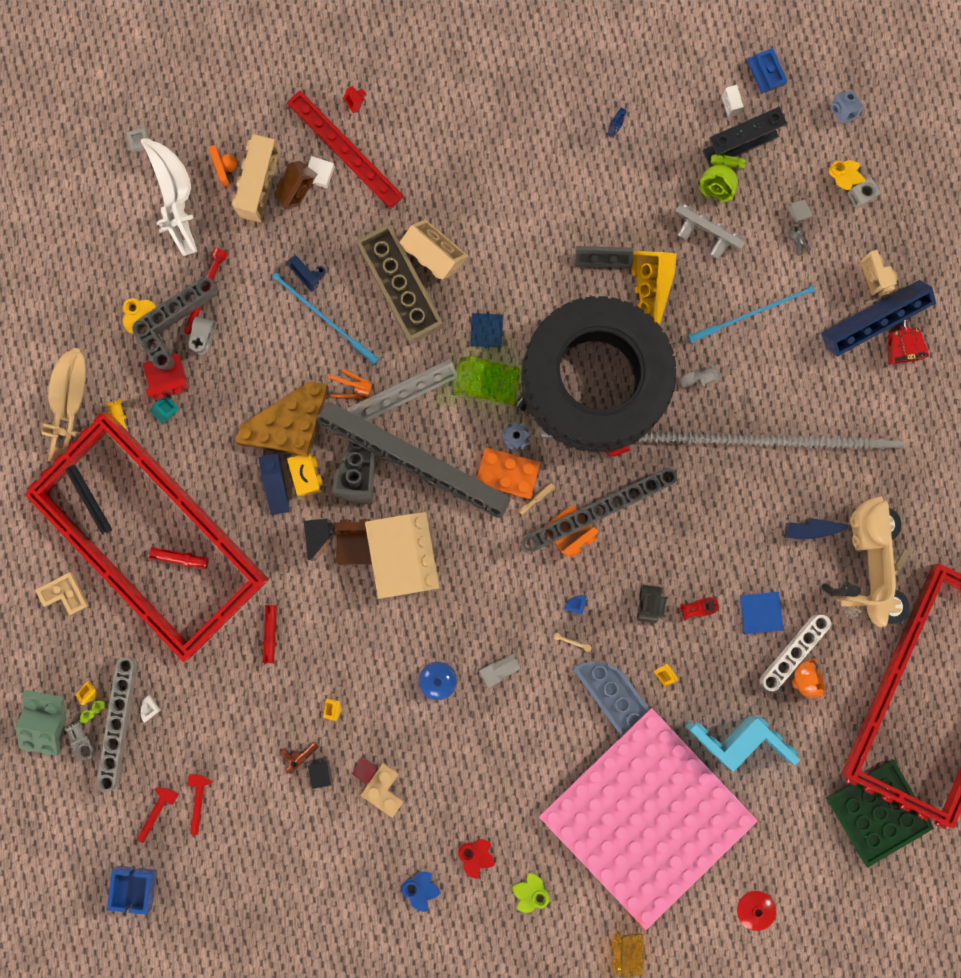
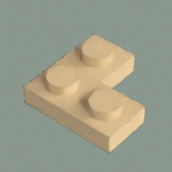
M72 572L35 590L43 607H47L62 599L69 616L89 607Z
M382 763L361 796L393 818L404 802L388 790L399 773L385 763Z

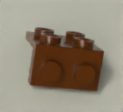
M342 519L340 522H335L337 564L372 565L365 522L371 520L360 519L359 522H351V520Z

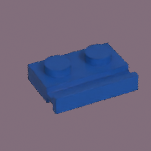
M773 48L758 53L753 57H748L747 63L761 94L783 86L788 82Z

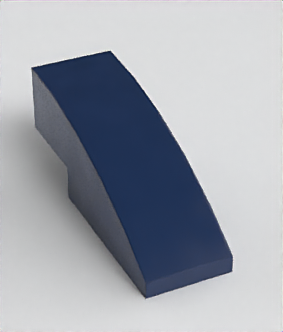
M808 518L805 525L792 522L786 523L784 538L799 540L826 537L848 529V525Z

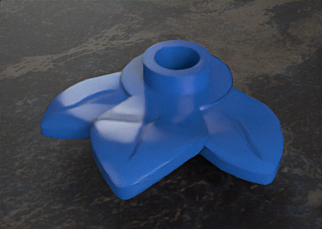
M419 872L413 879H407L402 885V894L410 899L411 906L418 911L427 912V900L436 898L441 894L439 888L430 882L432 877L430 872ZM413 885L415 891L410 892L408 886Z

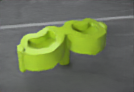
M95 701L92 705V710H86L81 713L80 722L88 723L90 719L95 717L96 713H100L102 709L106 708V702Z

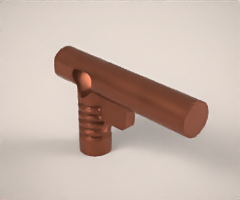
M313 742L302 753L296 750L292 755L284 748L279 754L290 764L286 768L287 772L292 774L319 746L316 742ZM293 761L298 763L296 767H293Z

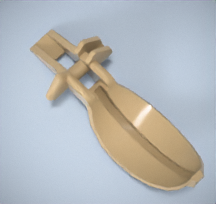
M72 348L60 357L53 369L48 386V400L50 408L54 413L53 425L43 423L41 434L51 437L48 455L49 462H54L59 455L67 451L71 435L72 437H81V432L72 431L74 416L80 408L86 381L85 358L81 350L77 348ZM60 421H67L66 428L59 427ZM58 435L64 436L63 448L55 447Z

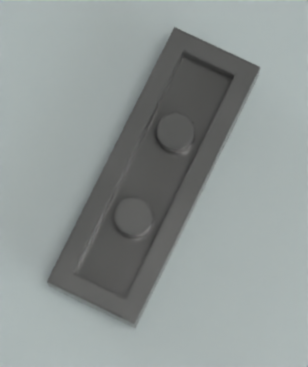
M576 246L575 266L632 268L633 248Z

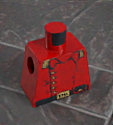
M907 319L896 325L897 331L888 334V365L923 360L929 357L920 328L909 329Z

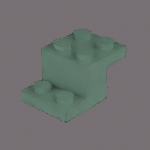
M25 690L22 695L24 709L16 724L19 747L27 752L34 751L48 756H58L60 752L59 737L67 721L64 697Z

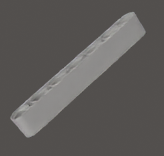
M133 657L120 658L115 667L97 778V787L104 793L115 789L119 784L138 663ZM126 660L131 664L129 671H126L123 667V663ZM122 680H125L128 684L126 690L120 687ZM119 699H121L124 702V708L122 710L117 707V701ZM115 719H119L121 721L120 729H117L114 726ZM112 738L118 741L117 748L111 746ZM109 758L115 761L114 768L108 766L107 761ZM105 778H109L112 781L111 787L105 785Z

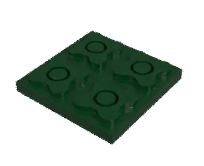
M891 759L867 773V775L916 798L895 760ZM858 783L856 786L848 784L826 797L827 802L867 868L934 829L930 820L926 821L917 817L916 811L910 810V812L899 808V803L895 801L892 804L881 799V794L876 792L874 795L864 791V786Z

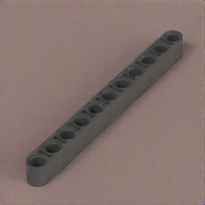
M325 403L316 418L317 422L323 427L494 517L502 518L510 503V498L504 493L333 403Z

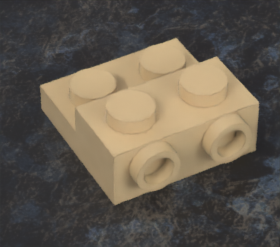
M878 250L868 253L860 260L871 296L878 295V297H883L895 290L897 274L892 270L891 266L883 267L884 260L882 255H879Z

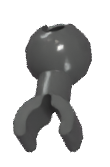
M791 227L788 236L796 242L797 255H802V247L807 252L811 251L810 246L805 244L802 239L803 230L801 227Z

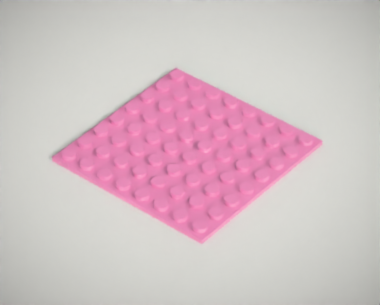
M652 708L539 816L645 930L758 821Z

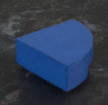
M579 595L573 597L565 604L563 610L583 614L587 596Z

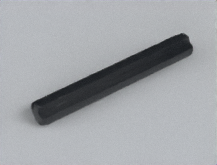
M71 465L65 469L67 475L101 534L106 535L110 533L112 527L77 466Z

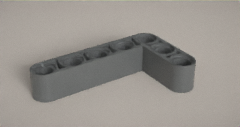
M200 278L133 324V333L152 363L160 370L170 371L173 369L175 361L158 334L217 295L218 287L210 278ZM211 284L210 290L204 292V287ZM191 295H195V299L192 302H188V298ZM179 305L178 311L172 313L173 307ZM163 316V320L160 323H156L157 318ZM147 326L146 332L141 334V329ZM157 342L156 348L151 350V344ZM167 357V362L161 365V359Z

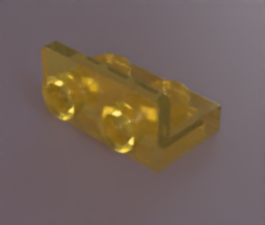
M613 933V973L623 978L644 975L643 934L621 935Z

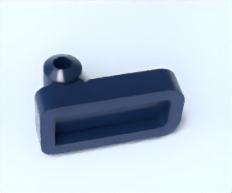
M296 255L288 259L289 268L309 291L313 292L317 289L319 285L318 280L324 278L326 269L323 266H318L316 270L310 272Z

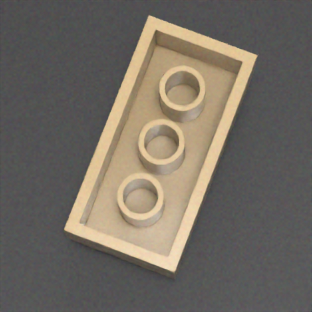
M252 134L251 140L247 142L246 151L248 153L247 157L243 158L241 168L243 172L242 176H239L237 180L238 191L237 195L234 194L232 206L240 218L262 222L280 150L275 139Z

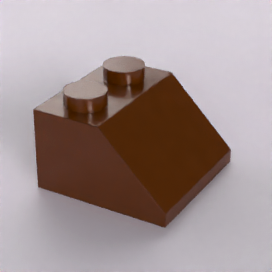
M301 161L291 162L285 169L286 174L284 178L280 179L276 185L277 190L274 195L284 209L299 206L318 175Z

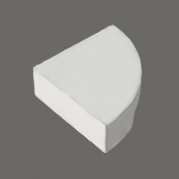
M150 695L143 700L141 706V718L144 723L161 711Z

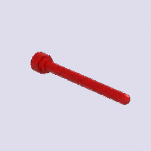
M214 247L211 254L213 255V262L206 276L212 281L220 263H223V260L226 261L228 256L227 252ZM211 284L204 287V292L209 291ZM202 306L191 312L184 329L185 334L191 333L193 320L195 317H198Z

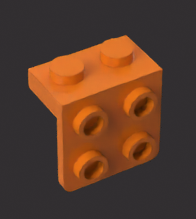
M571 505L544 527L578 510L575 506ZM578 514V522L585 524L586 520L581 514ZM562 522L560 524L561 531L568 532L569 525ZM588 525L554 543L566 558L570 555L574 557L582 551L580 548L585 543L590 545L597 539L595 535L599 532L595 527L591 528ZM545 531V532L549 535V537L552 539V534H551V532Z

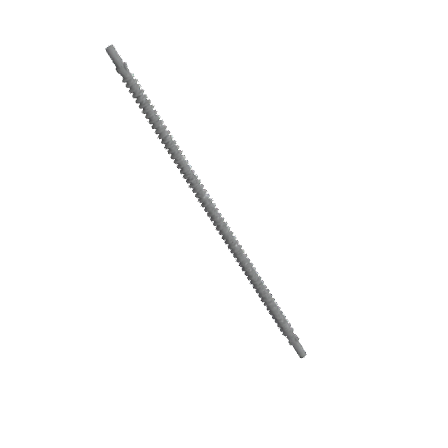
M542 430L541 437H553ZM650 431L638 440V442L649 440L650 443L653 440L655 443L658 441L661 443L663 441H666V443L669 441L671 443H674V441L680 443L682 441L683 444L686 441L688 444L691 442L694 444L696 442H699V444L710 442L711 445L715 442L716 445L718 443H721V445L724 443L727 445L729 443H732V445L743 443L744 446L748 443L749 446L751 444H754V446L757 444L760 446L763 444L765 446L776 444L777 447L779 444L782 447L785 445L787 447H790V445L793 447L796 445L798 447H801V445L807 447L809 445L810 448L813 445L815 448L818 446L820 448H823V446L826 448L829 446L831 448L835 446L840 448L842 446L843 449L845 447L848 449L851 447L853 449L857 447L859 449H862V447L867 449L869 447L870 450L873 448H879L880 450L885 448H904V441H890L884 438L879 440H873V438L868 440V438H865L863 440L860 437L857 440L854 437L852 440L851 437H848V439L845 437L842 439L840 437H837V439L831 437L829 439L827 436L824 439L823 436L820 438L817 436L815 438L812 436L809 438L807 436H804V438L798 436L796 438L794 435L791 438L790 435L787 437L784 435L782 437L779 435L776 437L774 435L770 437L765 435L763 437L762 434L758 437L757 434L754 436L751 434L749 436H746V434H743V436L732 434L730 436L729 433L725 436L724 433L721 435L718 433L716 435H713V433L702 435L701 432L699 435L696 432L692 435L691 432L688 434L685 432L682 434L680 432L669 434L668 431L666 434L663 431L661 433L657 431L652 433Z

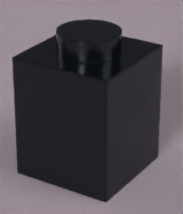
M324 758L313 759L312 763L308 765L312 789L331 786L333 780L329 760L324 761Z

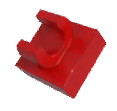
M354 86L346 89L343 99L351 111L355 113L360 110L365 100L364 97L367 94L363 88L356 91Z

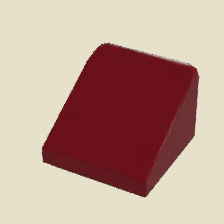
M362 757L352 775L368 785L378 766Z

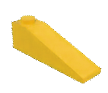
M633 251L631 272L632 276H636L637 286L634 289L635 293H639L640 297L638 307L643 309L645 314L648 313L653 317L654 322L660 325L675 275L677 253Z

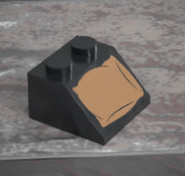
M327 518L304 521L307 560L316 561L333 540V535H336L335 524L331 523V520Z

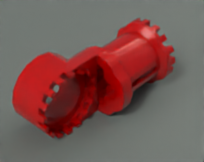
M712 597L699 599L691 604H680L684 621L690 617L712 615L719 608L718 601ZM708 600H712L715 604V608L712 611H707L704 608V604Z

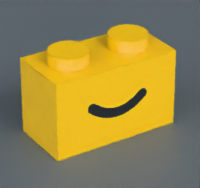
M310 453L309 457L298 455L287 459L297 496L301 497L322 491L320 486H323V480L320 474L317 475L315 469L318 467L316 456L312 457Z

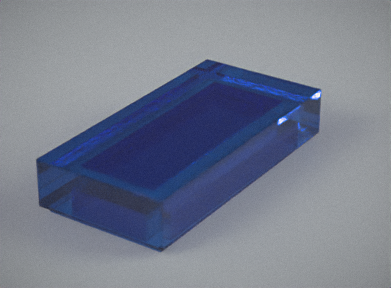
M622 107L610 122L607 135L611 138L615 137L624 123L627 112Z

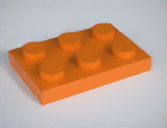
M485 447L477 480L498 491L531 499L541 462Z

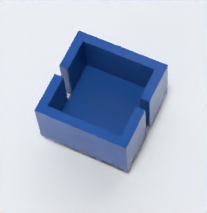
M115 867L111 872L107 911L126 912L129 909V913L147 915L152 910L157 870L138 868L135 871V867Z

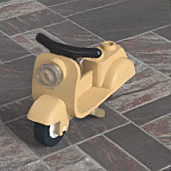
M878 496L860 504L850 518V524L853 527L852 544L855 550H867L870 595L867 597L859 595V587L851 585L849 582H845L840 588H833L829 584L824 583L821 588L829 595L837 596L836 601L841 602V606H844L842 614H846L847 618L859 617L858 613H862L860 606H867V612L872 622L878 627H886L887 623L896 624L902 622L909 613L910 605L907 597L899 590H895V574H897V570H901L910 551L904 549L897 562L894 561L897 553L893 551L892 540L899 535L902 522L897 512L889 508L888 502L883 501L882 496Z

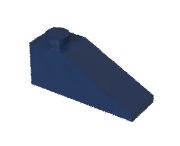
M279 454L258 457L271 515L290 512L281 456Z

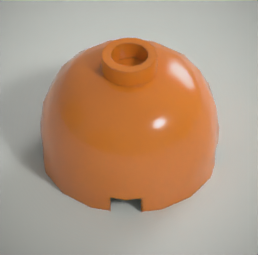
M815 658L801 662L794 670V678H791L794 689H798L803 696L809 698L826 695L821 672L815 669L814 666L818 665Z

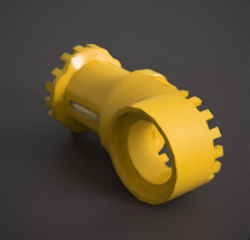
M122 400L114 401V403H105L109 413L126 429L127 427L124 422L126 415H124L121 406Z

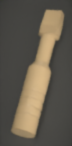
M550 483L518 511L521 515L524 514L536 502H540L556 488Z

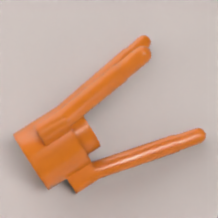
M342 369L341 372L357 380L356 383L332 375L328 376L329 379L355 387L354 392L357 393L330 394L331 398L363 400L364 397L369 398L372 383H368V380L360 378L345 369Z

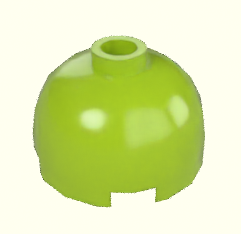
M713 165L704 172L700 180L699 189L708 199L712 196L720 199V203L728 202L733 199L737 191L738 177L731 168L725 165Z

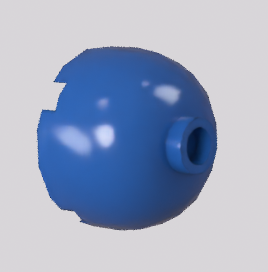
M432 662L426 665L419 676V687L422 693L433 700H444L450 697L457 685V675L454 669L444 662Z

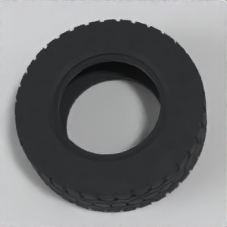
M591 296L585 297V299H576L572 303L568 302L550 313V316L548 315L541 322L531 337L521 370L523 396L526 405H528V410L532 417H535L536 423L543 427L542 430L549 436H553L554 440L564 443L563 445L567 447H574L575 450L584 452L585 450L598 453V451H615L627 447L645 436L668 408L676 384L674 351L671 344L668 343L669 339L666 333L662 332L661 326L657 322L655 323L654 318L648 313L645 314L644 310L638 306L634 307L630 302L625 300L622 302L621 299L614 297L610 299L608 296H598V298ZM592 341L607 343L620 350L633 368L635 386L632 397L624 404L611 409H593L577 402L568 393L561 379L560 363L561 358L566 352L578 344Z

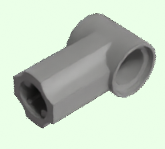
M513 654L496 663L493 662L487 665V667L480 669L479 672L489 688L502 681L504 677L518 671L520 667Z

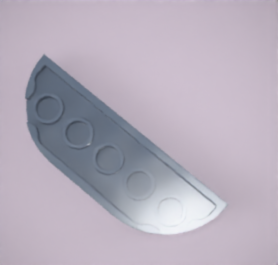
M591 661L572 668L621 737L650 710L628 678L616 667L604 662Z

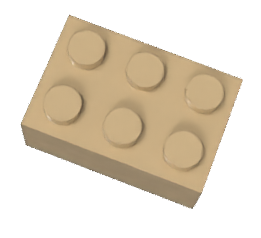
M426 219L411 225L399 242L407 253L413 254L421 265L427 266L435 277L442 280L455 274L468 257L465 252Z

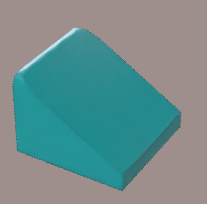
M166 396L165 399L153 404L150 412L162 424H165L180 408Z

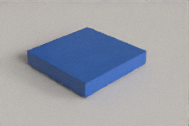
M779 592L740 595L744 634L783 630Z

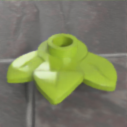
M528 873L527 883L521 882L512 886L515 896L521 900L517 905V910L523 913H530L535 908H544L550 901L549 894L544 889L542 879L534 873ZM537 895H542L544 897L543 900L537 901Z

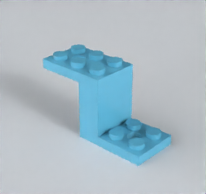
M749 715L722 744L712 736L708 737L706 735L708 731L697 722L694 724L689 721L685 726L695 738L732 772L746 760L763 740L787 762L796 765L800 761L796 756L798 752L792 746L783 743V737L776 731L769 730L767 728L769 724L758 716Z

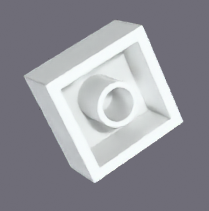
M737 85L725 88L722 99L728 118L740 115L744 106Z
M311 156L308 167L318 174L312 184L328 188L335 168L334 163Z

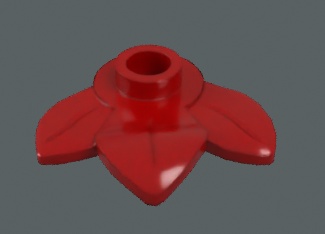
M479 839L474 843H464L458 850V856L464 862V871L472 878L478 879L480 868L495 866L492 855L487 852L491 847V843L487 840ZM466 849L471 850L470 856L464 854Z

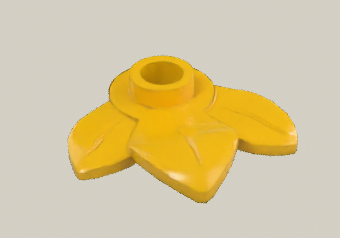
M852 160L845 162L836 161L829 168V174L835 178L837 185L845 190H851L852 185L857 186L866 180L857 171L860 163Z
M134 298L126 300L123 304V311L125 313L123 325L126 330L133 334V324L157 308L156 305L149 300L139 301ZM132 305L136 306L135 311H130Z

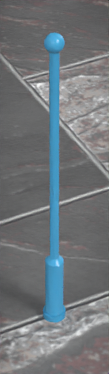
M274 273L272 275L273 280H278L283 286H285L289 291H291L309 308H311L328 324H330L334 329H336L341 335H343L347 340H349L351 342V345L357 351H359L370 362H372L371 364L375 365L379 361L380 358L378 356L376 357L359 341L353 340L350 336H348L343 330H341L330 319H328L324 314H322L317 308H315L311 303H309L304 297H302L285 281H283L278 273Z
M811 285L806 290L720 325H713L694 334L687 335L689 342L692 344L694 341L714 334L719 329L808 292L813 293L815 287Z

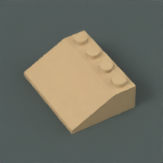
M426 512L365 522L378 599L439 589Z

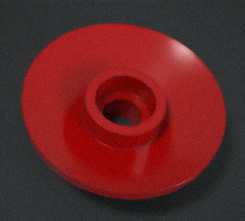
M751 891L740 899L737 906V915L740 922L746 928L753 931H761L768 928L775 920L776 906L768 894L761 891ZM761 909V914L755 915V911Z

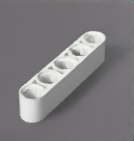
M813 615L760 677V685L763 689L776 691L830 628L831 622L827 616ZM818 618L823 620V626L820 629L816 626ZM806 633L811 635L809 643H805L803 639ZM794 647L799 651L796 658L791 656V650ZM781 662H784L786 670L781 673L778 666ZM768 677L774 679V684L771 687L766 685Z

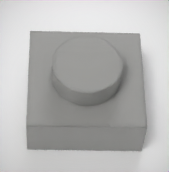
M145 127L126 132L132 152L145 149L141 143V139H148Z

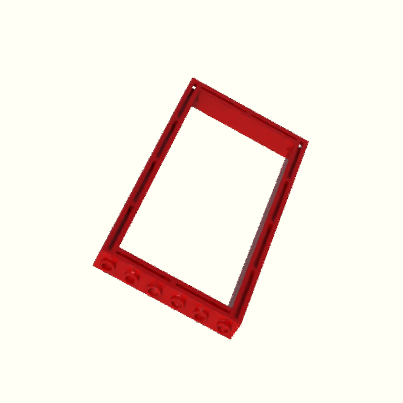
M101 413L94 418V423L90 427L85 428L80 433L81 437L77 441L71 442L67 447L68 450L54 460L55 464L51 468L45 469L41 473L42 477L28 487L29 491L25 496L168 647L185 662L270 579L111 413ZM106 433L128 453L249 580L188 642L47 495L67 474L65 469L71 465H76Z
M938 563L931 567L840 775L846 777V782L854 786L858 783L864 786L863 790L870 794L879 793L882 795V800L891 804L895 801L899 803V808L910 812V810L916 811L917 817L926 821L930 818L935 821L934 825L946 830V827L954 829L961 813V767L942 811L860 771L942 582L961 591V574Z

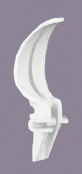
M143 138L141 143L150 158L164 199V206L161 207L163 219L157 222V225L161 226L159 233L169 230L183 256L195 253L197 248L188 224V220H192L193 215H188L184 212L185 201L188 199L191 190L188 173L179 158L166 146L151 139ZM179 228H180V230H181L183 236L185 237V240H182V237H181L180 232H179Z

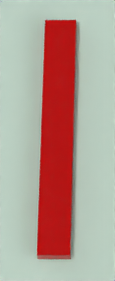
M298 91L287 102V105L390 210L404 197L301 91Z

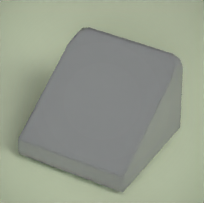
M805 200L788 206L795 224L813 217Z

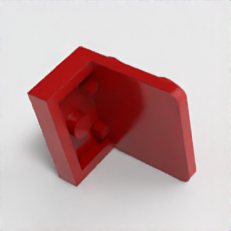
M171 354L175 365L170 371L160 370L152 361L143 363L144 373L149 386L146 392L147 396L152 400H162L168 395H179L184 393V390L190 389L179 354ZM167 357L161 359V365L167 362Z

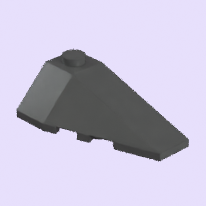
M350 441V446L343 456L338 470L335 472L332 493L351 503L372 504L376 454Z

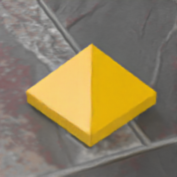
M668 664L654 671L664 687L678 680L674 670Z
M89 680L76 693V697L81 705L89 703L96 697V690Z
M326 698L323 718L337 721L342 711L340 702Z

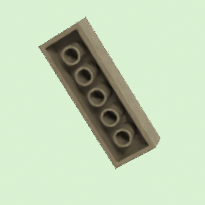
M390 223L356 240L364 260L409 344L412 345L444 328L441 318L402 245L399 243Z

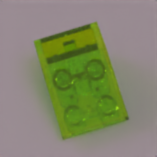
M473 356L461 357L454 395L514 406L520 368Z

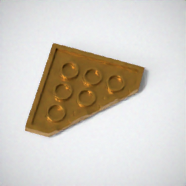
M307 382L241 424L236 444L309 457L318 427L316 418L324 406L329 386L323 383Z

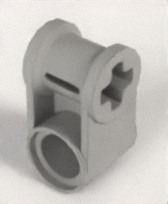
M199 317L194 318L189 347L196 355L207 353L211 337L214 333L215 321ZM201 342L203 345L197 349L195 345Z

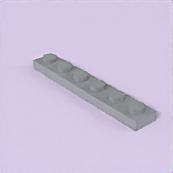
M451 359L365 399L347 408V410L368 421L458 378Z

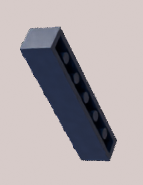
M918 280L821 333L825 348L838 357L936 304L933 287Z

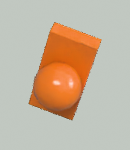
M215 145L210 146L208 149L221 184L224 187L231 185L227 173L233 172L237 168L238 162L236 157L232 154H224L220 157L217 147Z

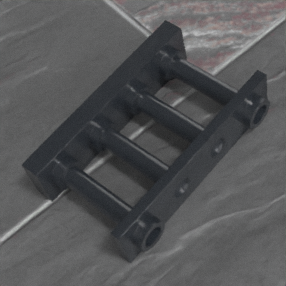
M777 107L711 136L709 139L712 146L703 149L702 152L709 167H712V155L737 157L778 139L779 135L776 129L788 123L780 107Z

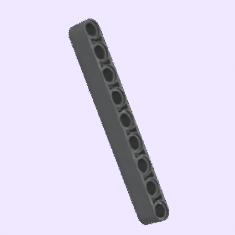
M666 468L524 537L520 544L521 549L526 553H533L659 492L676 482L677 473L671 468ZM664 473L670 475L671 481L669 483L663 480ZM647 481L654 484L653 491L646 488ZM630 489L637 492L636 499L630 498ZM612 498L620 500L619 507L612 505ZM595 506L602 507L603 514L601 516L595 513ZM578 514H583L586 517L585 524L578 522ZM562 522L569 525L568 532L561 531L560 524ZM544 531L551 532L552 539L550 541H546L543 538L542 534ZM526 539L534 541L535 547L533 549H528L525 546Z

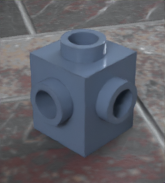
M853 90L838 93L830 106L841 124L856 120L864 107Z
M516 422L513 425L508 424L502 432L504 433L502 438L504 440L503 444L510 450L515 449L517 451L519 448L523 450L530 442L528 440L530 436L528 433L529 429L522 423L519 425ZM514 432H518L520 434V437L518 439H515L513 437Z

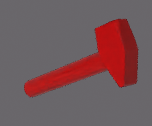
M189 774L188 786L196 787L190 833L192 835H198L204 786L213 783L212 780L198 774Z
M156 787L154 789L160 797L141 830L137 841L144 843L165 802L173 805L179 793L170 788Z

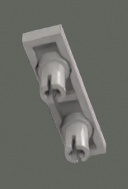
M679 204L675 214L684 218L685 221L677 234L679 238L687 241L694 227L703 229L717 237V242L709 255L718 260L727 246L731 245L739 251L745 244L742 241V236L734 232L732 234L725 231L727 228L719 223L715 225L709 222L710 218L701 213L697 215L690 206L686 204L681 206Z

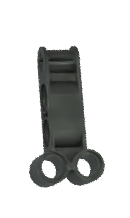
M641 585L637 621L657 623L659 616L666 617L664 615L666 599L669 597L661 596L662 587Z

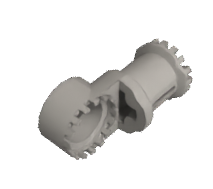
M712 364L710 368L702 372H691L679 378V381L683 388L690 384L692 385V383L695 384V382H698L703 388L713 380H720L719 373H716L718 370Z
M79 721L74 723V725L67 726L64 730L70 736L71 746L75 755L84 761L91 759L95 755V747L90 743L88 737L84 735L80 726L82 723ZM83 746L90 748V754L87 757L81 754Z

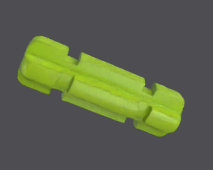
M717 154L711 156L712 165L720 164L729 168L734 167L735 169L745 168L746 160L744 158L737 159L736 157Z

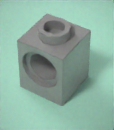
M871 177L853 187L847 194L855 208L858 209L875 200L881 193L878 183L873 181ZM862 189L867 190L869 196H865L862 193Z

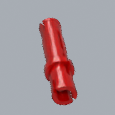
M151 547L149 551V559L177 563L187 568L191 566L207 569L208 557L192 555L191 552L181 553Z
M265 605L264 642L261 644L263 646L262 663L275 664L278 605Z

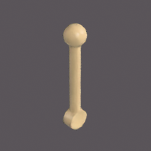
M555 633L553 636L555 640L560 639L583 648L586 652H590L592 649L591 645H584L565 638L560 633Z

